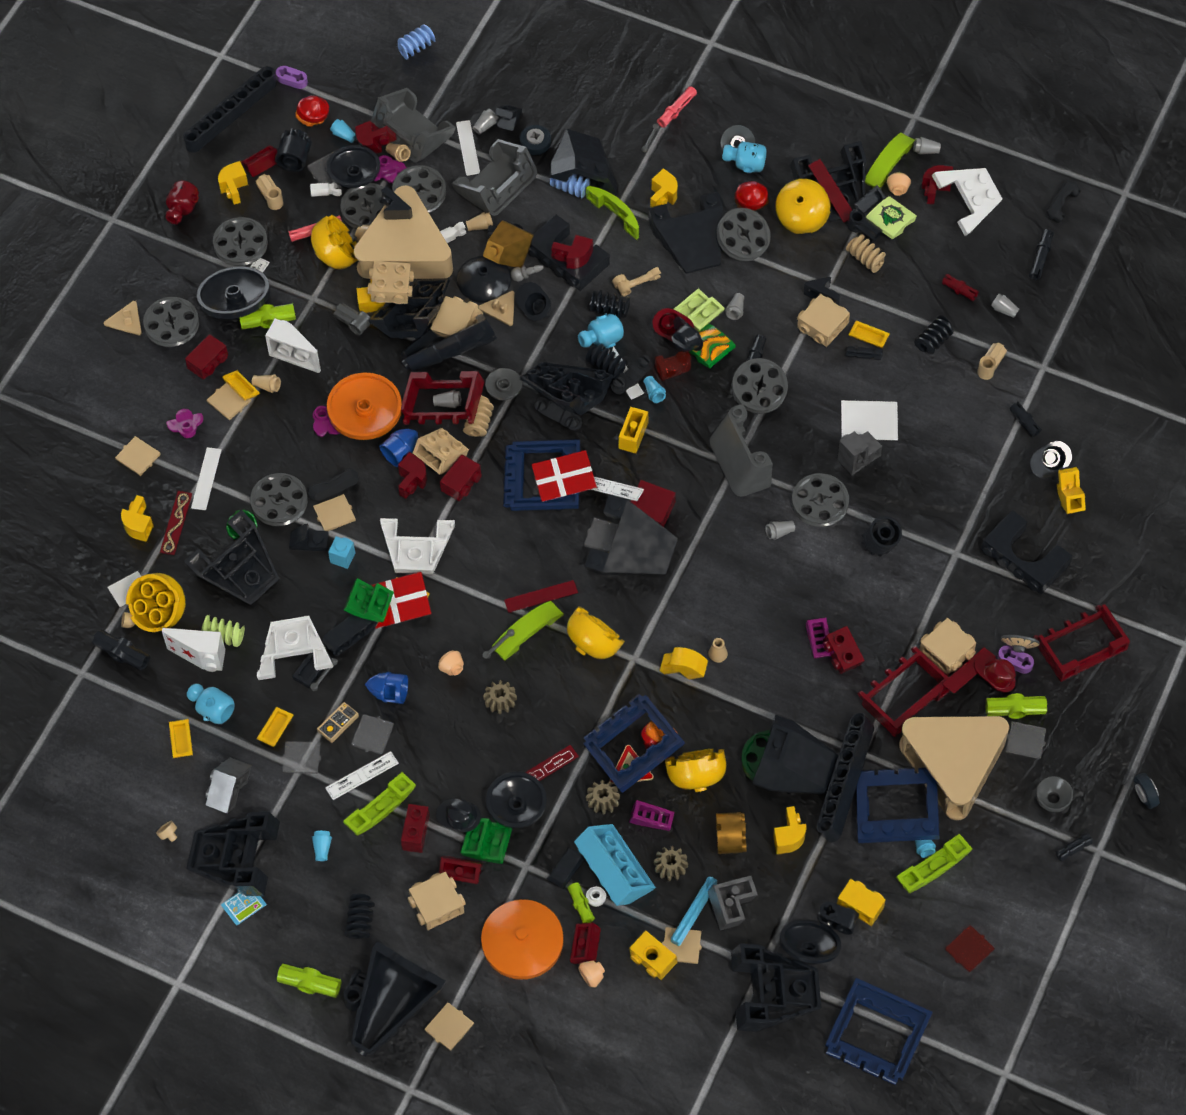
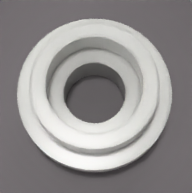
M597 886L591 887L586 893V898L589 900L588 903L595 907L601 906L606 900L604 889ZM597 893L600 896L598 898H594L592 895Z

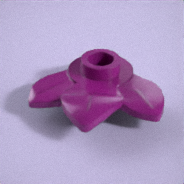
M386 155L380 156V172L374 181L383 178L393 184L397 174L406 169L405 164L398 160H392L391 157Z
M319 406L313 411V419L315 421L313 429L318 436L323 437L327 432L334 435L341 434L331 424L327 407Z
M181 409L176 413V419L167 421L166 425L171 432H179L184 438H191L196 434L197 426L202 424L204 418L202 413L193 415L189 409Z

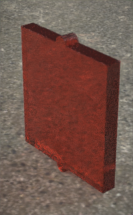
M970 925L945 950L956 959V963H960L970 973L995 948L985 939L984 935H980Z

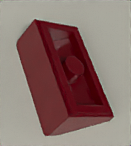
M269 145L244 159L241 164L252 177H255L277 164L275 162L277 149Z
M442 856L439 873L446 872L449 878L453 877L456 881L478 884L482 862Z
M593 922L576 924L570 963L580 964L592 960L596 963L601 928Z

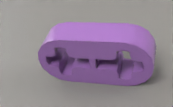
M280 66L276 70L277 80L282 84L297 89L305 88L308 84L307 75L303 71L288 66Z
M1003 646L999 650L998 659H1005L1011 662L1015 671L1027 674L1033 669L1034 659L1029 654L1014 652L1011 646ZM1006 653H1009V654H1010V656H1008L1007 658H1004V655H1005ZM1027 661L1028 664L1025 667L1022 666V663Z

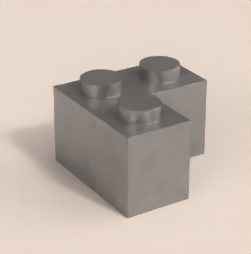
M854 431L840 439L838 461L853 475L881 456L882 445L868 431L859 435Z
M230 757L217 768H214L210 774L211 785L208 787L205 795L207 798L206 806L225 813L235 808L239 789L247 784L252 765Z
M751 876L713 885L708 891L720 930L739 926L745 920L740 904L750 902L758 895Z

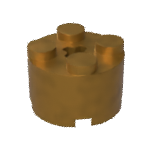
M716 813L718 854L747 852L745 813Z

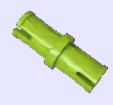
M577 882L569 885L567 889L572 896L573 906L579 912L582 923L593 922L595 917L590 910L589 900L583 894L580 884Z

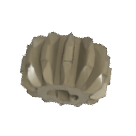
M500 680L499 684L496 685L492 681L491 687H486V693L483 695L485 706L487 708L490 707L492 713L495 710H498L499 714L502 713V710L508 713L509 707L514 708V701L517 700L515 688L510 687L509 682L503 685Z
M601 780L600 785L594 782L593 788L589 787L587 790L586 801L589 802L588 807L594 808L595 813L599 812V810H602L603 815L606 813V810L612 813L613 807L619 805L617 800L620 799V794L617 793V786L612 787L611 781L604 784V781Z
M672 845L670 850L664 847L663 853L657 852V858L654 859L655 872L660 873L661 879L668 876V881H671L674 876L678 880L679 874L685 875V869L688 868L687 855L682 854L681 848L674 851Z

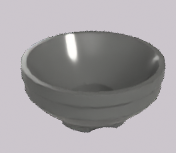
M1056 776L1047 777L1037 787V801L1047 811L1060 812L1071 804L1073 789L1063 778ZM1050 794H1055L1058 796L1059 801L1051 803L1047 797Z

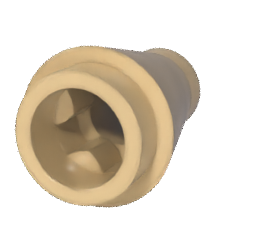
M389 143L386 146V152L399 162L408 160L411 155L410 149L405 144Z
M483 212L466 221L468 231L488 229L490 225H493L490 212Z
M254 375L252 385L273 393L279 391L281 380L276 375Z
M721 638L714 639L709 649L708 655L712 661L719 663L728 656L724 640Z

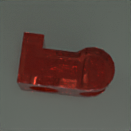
M680 351L675 356L666 359L662 355L655 357V367L661 379L665 380L689 371L691 368V355L688 352Z

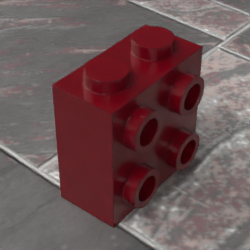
M640 480L638 488L644 490L638 501L631 500L630 502L664 527L676 502V492Z

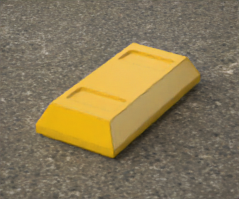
M857 320L849 333V336L879 348H883L890 335L888 332Z
M238 370L222 377L244 401L260 394Z
M276 707L258 735L257 740L274 747L294 715Z
M189 719L169 722L173 758L193 755Z

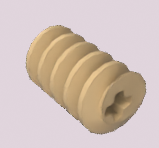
M864 235L853 238L848 243L846 251L855 256L857 260H860L868 269H871L872 273L877 272L884 264L885 252L880 253L879 247L874 249V243L869 245L870 240H864Z
M481 395L474 424H468V419H466L465 428L463 429L465 434L473 437H482L487 434L486 430L490 422L489 417L492 416L491 411L494 409L488 398Z

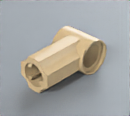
M263 174L259 176L256 180V185L266 199L268 207L272 210L280 209L283 206L281 189L275 185L270 175Z
M993 343L986 355L980 359L977 374L981 379L988 380L993 377L994 371L1007 353L1004 345Z

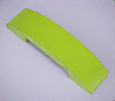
M903 133L895 136L866 175L865 184L871 187L878 185L881 188L886 182L888 174L904 154L907 155L913 147L915 140Z
M593 186L586 187V199L598 209L603 205L609 208L624 221V230L637 240L639 238V226L630 208L618 197L603 189Z
M552 601L536 607L509 628L514 630V636L507 638L495 652L505 661L519 650V646L544 626L552 625L563 616V613ZM508 630L499 637L492 647L507 634Z
M401 772L388 783L386 790L363 809L354 811L343 823L356 835L366 832L395 810L414 790L416 784Z
M958 834L946 842L939 851L915 867H909L896 878L907 892L911 893L944 874L970 853L972 848Z

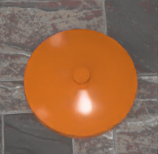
M357 373L345 377L332 388L327 399V412L331 424L338 432L352 439L369 440L383 436L397 424L401 416L402 401L397 387L387 378L374 373Z
M514 900L499 906L487 918L481 934L482 950L488 963L498 973L513 979H531L550 970L559 959L563 949V930L557 916L545 905L532 900Z

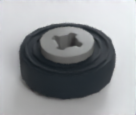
M528 126L521 132L520 145L527 147L531 155H540L549 149L551 134L543 126Z
M1146 773L1135 776V789L1140 800L1149 809L1160 804L1159 794L1154 782Z

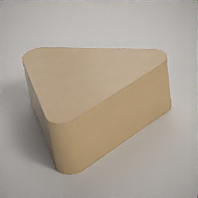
M410 186L398 187L394 193L412 208L413 217L411 219L386 220L384 219L383 211L387 206L384 205L354 248V255L359 261L357 264L358 274L363 278L369 279L370 268H373L374 261L411 263L414 279L450 277L453 273L450 247L416 191Z
M1000 716L912 717L903 724V736L900 739L899 748L912 768H915L916 773H919L918 768L926 767L933 776L938 786V804L950 819L962 820L970 812L1005 746L1009 724Z

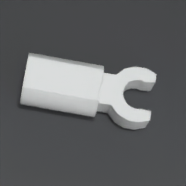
M334 182L332 184H310L311 197L328 196L329 194L340 196L342 195L341 189L336 188H341V186Z
M459 222L454 227H448L440 232L448 243L455 240L457 236L465 235L466 227L463 222Z

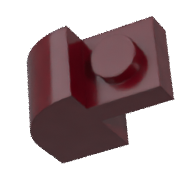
M368 121L355 127L357 140L364 147L371 149L375 153H381L383 145L397 140L396 134L388 126L379 129L373 122Z
M937 165L929 168L924 173L922 188L925 189L924 196H928L927 204H934L936 190L950 192L951 184L939 189L932 174L940 171H953L952 166Z
M575 235L571 246L553 242L551 247L552 258L558 261H566L567 268L569 269L580 268L591 257L593 239Z
M409 452L398 464L399 475L405 478L398 486L399 494L405 499L416 491L417 486L424 489L427 483L424 462Z

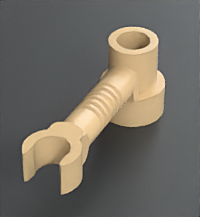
M656 267L648 271L647 274L630 281L627 280L624 274L616 276L612 283L624 297L631 293L630 288L647 281L659 279L661 272Z

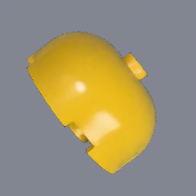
M796 179L787 183L780 190L776 199V213L781 224L790 232L796 234L813 233L819 230L828 220L830 200L825 189L819 183L810 179Z
M333 215L326 216L315 224L311 232V243L316 256L327 266L334 269H345L358 261L353 249L357 241L353 242L352 237L348 233L350 230L341 220Z
M151 573L137 578L130 585L126 596V604H128L132 615L130 618L139 628L148 632L162 631V628L173 627L181 619L185 610L186 602L182 587L174 578L163 573Z
M578 606L567 623L568 635L577 646L575 649L584 656L587 653L597 659H607L615 655L625 641L618 639L620 636L599 618L589 615L587 610Z
M704 749L682 753L683 755L678 756V759H675L674 756L667 758L665 763L669 779L674 785L682 789H694L695 792L707 790L706 787L719 782L725 774L726 758L724 750L719 749V753H714L713 749Z

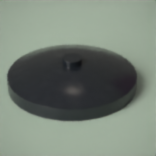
M244 266L225 268L211 274L200 284L197 290V300L201 310L207 315L219 319H235L247 316L261 308L270 296V285L266 275L257 269Z

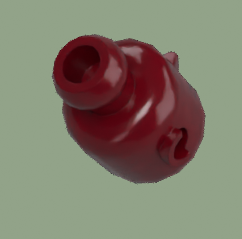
M180 180L172 185L166 198V205L169 210L166 212L165 217L168 222L178 224L181 222L182 216L188 215L193 211L199 199V191L194 184Z

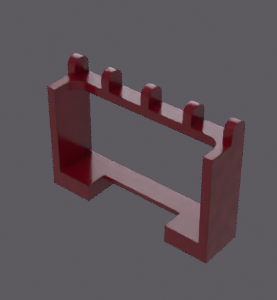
M461 371L459 377L461 380H432L428 372H410L401 405L404 425H409L410 420H418L420 425L425 424V420H435L436 424H441L443 419H452L453 424H458L459 419H468V424H474L485 381L478 371ZM470 388L465 406L466 412L413 413L419 389Z
M1106 604L1096 606L1097 613L1088 616L1086 612L1081 613L1083 620L1071 624L1069 620L1064 621L1066 628L1055 632L1053 628H1049L1047 630L1049 636L1045 638L1042 634L1032 637L1040 642L1037 647L1060 682L1128 649L1130 640ZM1102 618L1116 640L1110 642L1107 648L1080 661L1075 659L1062 665L1048 643Z
M916 646L911 648L914 655L910 659L899 658V662L902 665L892 672L887 668L884 671L888 677L880 684L875 680L870 682L874 689L868 694H865L863 691L858 692V696L863 700L862 706L894 737L902 732L903 724L907 719L916 715L933 699L938 702L950 692L948 688L942 685L949 677ZM916 661L939 684L893 721L871 698Z

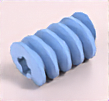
M423 24L420 28L409 32V35L406 34L403 38H399L397 40V47L401 55L407 60L409 59L408 53L414 56L413 50L417 53L420 52L419 46L424 50L426 48L424 43L431 46L430 40L436 42L432 30Z
M577 174L570 176L567 182L550 178V186H556L557 189H562L571 195L575 194L576 197H581L582 199L586 195V187L589 186L590 178H586L583 181L584 177L579 176L577 178Z

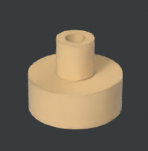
M169 821L160 827L156 834L161 840L168 838L173 842L177 838L174 833L177 826L173 821Z

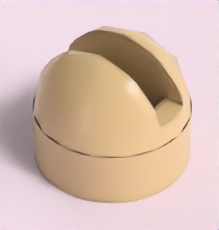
M123 613L121 627L132 628L135 625L130 618L132 617L131 613Z

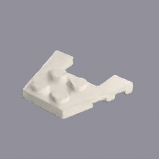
M986 168L940 171L932 174L939 189L955 183L969 208L971 215L957 222L964 236H967L1002 200Z
M380 518L395 573L422 572L424 574H433L453 532L455 520H437L436 537L397 536L398 519Z
M309 616L270 623L265 642V651L261 657L260 669L257 672L258 680L276 677L275 659L313 653L316 670L333 668V664Z

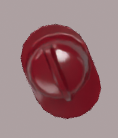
M664 308L658 311L652 321L655 332L672 341V334L675 332L674 319L676 317H681L693 328L694 324L687 316L671 308Z
M988 655L980 656L975 660L974 667L976 672L990 683L992 687L1000 692H1010L1013 690L1016 682V671L1011 662Z

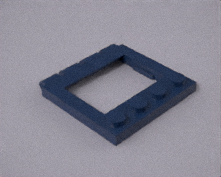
M580 440L523 441L507 445L505 447L504 492L506 493H504L503 506L511 507V511L579 509V492L542 502L541 497L523 498L524 453L562 452V456L580 452Z
M640 693L629 701L631 705L629 708L625 704L613 714L615 716L614 720L609 717L598 725L599 732L593 729L583 737L586 740L583 743L622 793L685 744L646 695L642 697ZM647 712L649 718L665 735L658 744H653L646 749V753L643 756L632 760L629 767L618 771L610 758L600 748Z
M926 767L918 768L919 773H915V768L898 769V774H895V769L878 770V775H875V770L861 771L857 784L858 843L940 839L938 786ZM927 784L926 807L928 818L868 821L869 797H867V786Z
M856 978L825 1046L829 1047L826 1054L838 1060L844 1054L846 1056L843 1062L858 1069L861 1063H864L863 1071L879 1077L882 1071L884 1072L882 1080L896 1086L898 1079L903 1081L933 1012ZM857 1003L914 1028L903 1047L898 1065L840 1039L850 1022Z

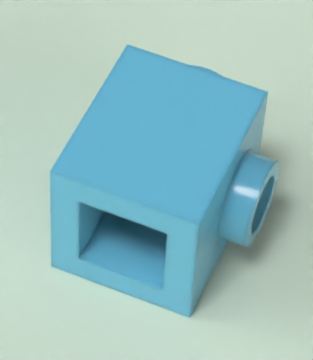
M336 536L328 551L330 563L348 569L355 555L354 542L348 538Z

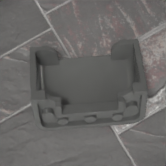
M404 88L378 97L371 122L379 129L388 126L396 134L397 140L390 143L407 145L411 151L409 159L412 162H419L451 138L456 127L448 121H442L437 127L415 109L417 105L416 95L408 88Z
M500 139L495 141L490 147L489 156L492 161L472 181H469L467 177L460 176L452 183L454 190L485 213L490 212V215L493 216L498 215L537 175V168L527 147Z
M743 404L734 406L729 410L710 438V446L732 492L740 497L771 487L773 467L768 454L762 451L751 453L742 436L745 435L743 422L747 419V411Z

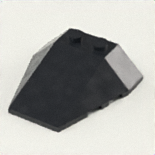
M566 129L550 163V178L567 182L572 173L599 181L600 189L616 196L617 182L600 139Z
M449 278L417 280L410 285L413 286L412 297H408V304L391 303L386 308L381 307L373 314L369 322L390 338L417 339L422 337L430 327L440 308L450 282Z

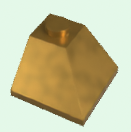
M502 220L488 239L483 257L498 264L522 268L534 235Z

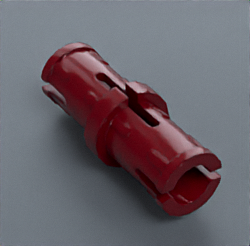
M946 274L942 280L943 285L955 290L956 294H962L971 301H974V297L977 298L979 294L978 290L966 285L965 281H959L950 276V274Z

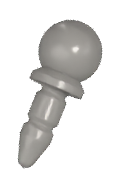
M544 266L516 267L511 271V278L517 282L522 281L524 278L527 279L529 275L541 271Z

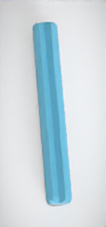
M708 877L672 935L671 942L677 946L682 944L709 899L708 891L713 885H717L715 878Z

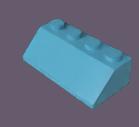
M613 824L589 826L574 841L579 852L584 856L590 869L594 871L600 884L606 889L616 906L630 904L656 888Z

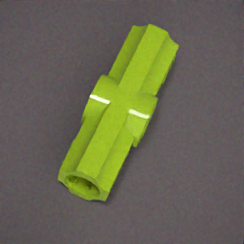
M293 303L276 307L265 304L257 311L240 317L241 328L248 329L261 326L269 329L274 319L296 320Z
M1016 693L1008 695L1006 698H986L985 701L987 716H1009L1012 719H1020L1026 715L1047 713V699L1045 696L1024 697V695Z
M283 963L279 968L277 982L297 987L304 993L314 994L316 992L334 998L339 994L342 983L341 979L323 975L316 969L309 967L301 969Z

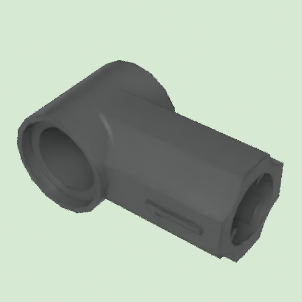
M344 303L336 307L334 317L348 325L354 334L360 336L370 326L369 319L371 317L363 311L357 312Z

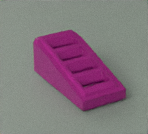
M827 619L807 620L806 629L814 659L831 656L826 651L817 653V649L824 648L823 644L816 645V642L823 641L825 636L829 634ZM822 627V630L813 631V628ZM823 634L824 637L815 638L814 635Z
M636 800L632 807L629 823L670 831L674 812ZM647 812L650 813L649 818H646ZM655 814H658L657 821L654 820ZM663 816H666L665 823H662Z

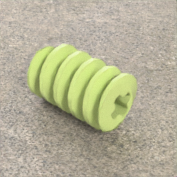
M207 615L201 631L221 632L223 643L225 642L226 645L233 643L234 647H238L243 640L245 626H242L240 629L239 623L236 622L234 627H232V621L230 620L225 625L224 619L217 623V617H214L211 622L210 616Z

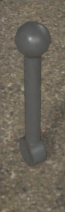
M653 124V130L645 146L641 148L642 152L646 153L648 151V146L655 132L660 129L659 124Z
M509 629L507 634L489 651H484L482 654L483 658L489 659L491 653L507 638L514 636V630Z
M336 658L331 659L333 666L338 663ZM331 668L325 669L318 680L310 685L312 691L318 690V685Z

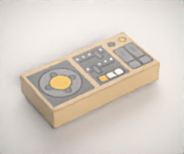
M343 702L317 728V731L333 743L359 717V714Z

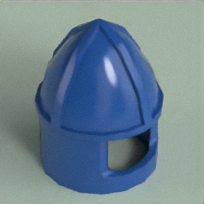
M402 429L392 433L380 445L381 453L392 465L398 467L404 455L406 456L409 452L413 454L418 440V432L411 429Z
M391 672L379 673L371 677L365 683V686L374 697L382 700L384 703L403 704L408 692L407 675Z

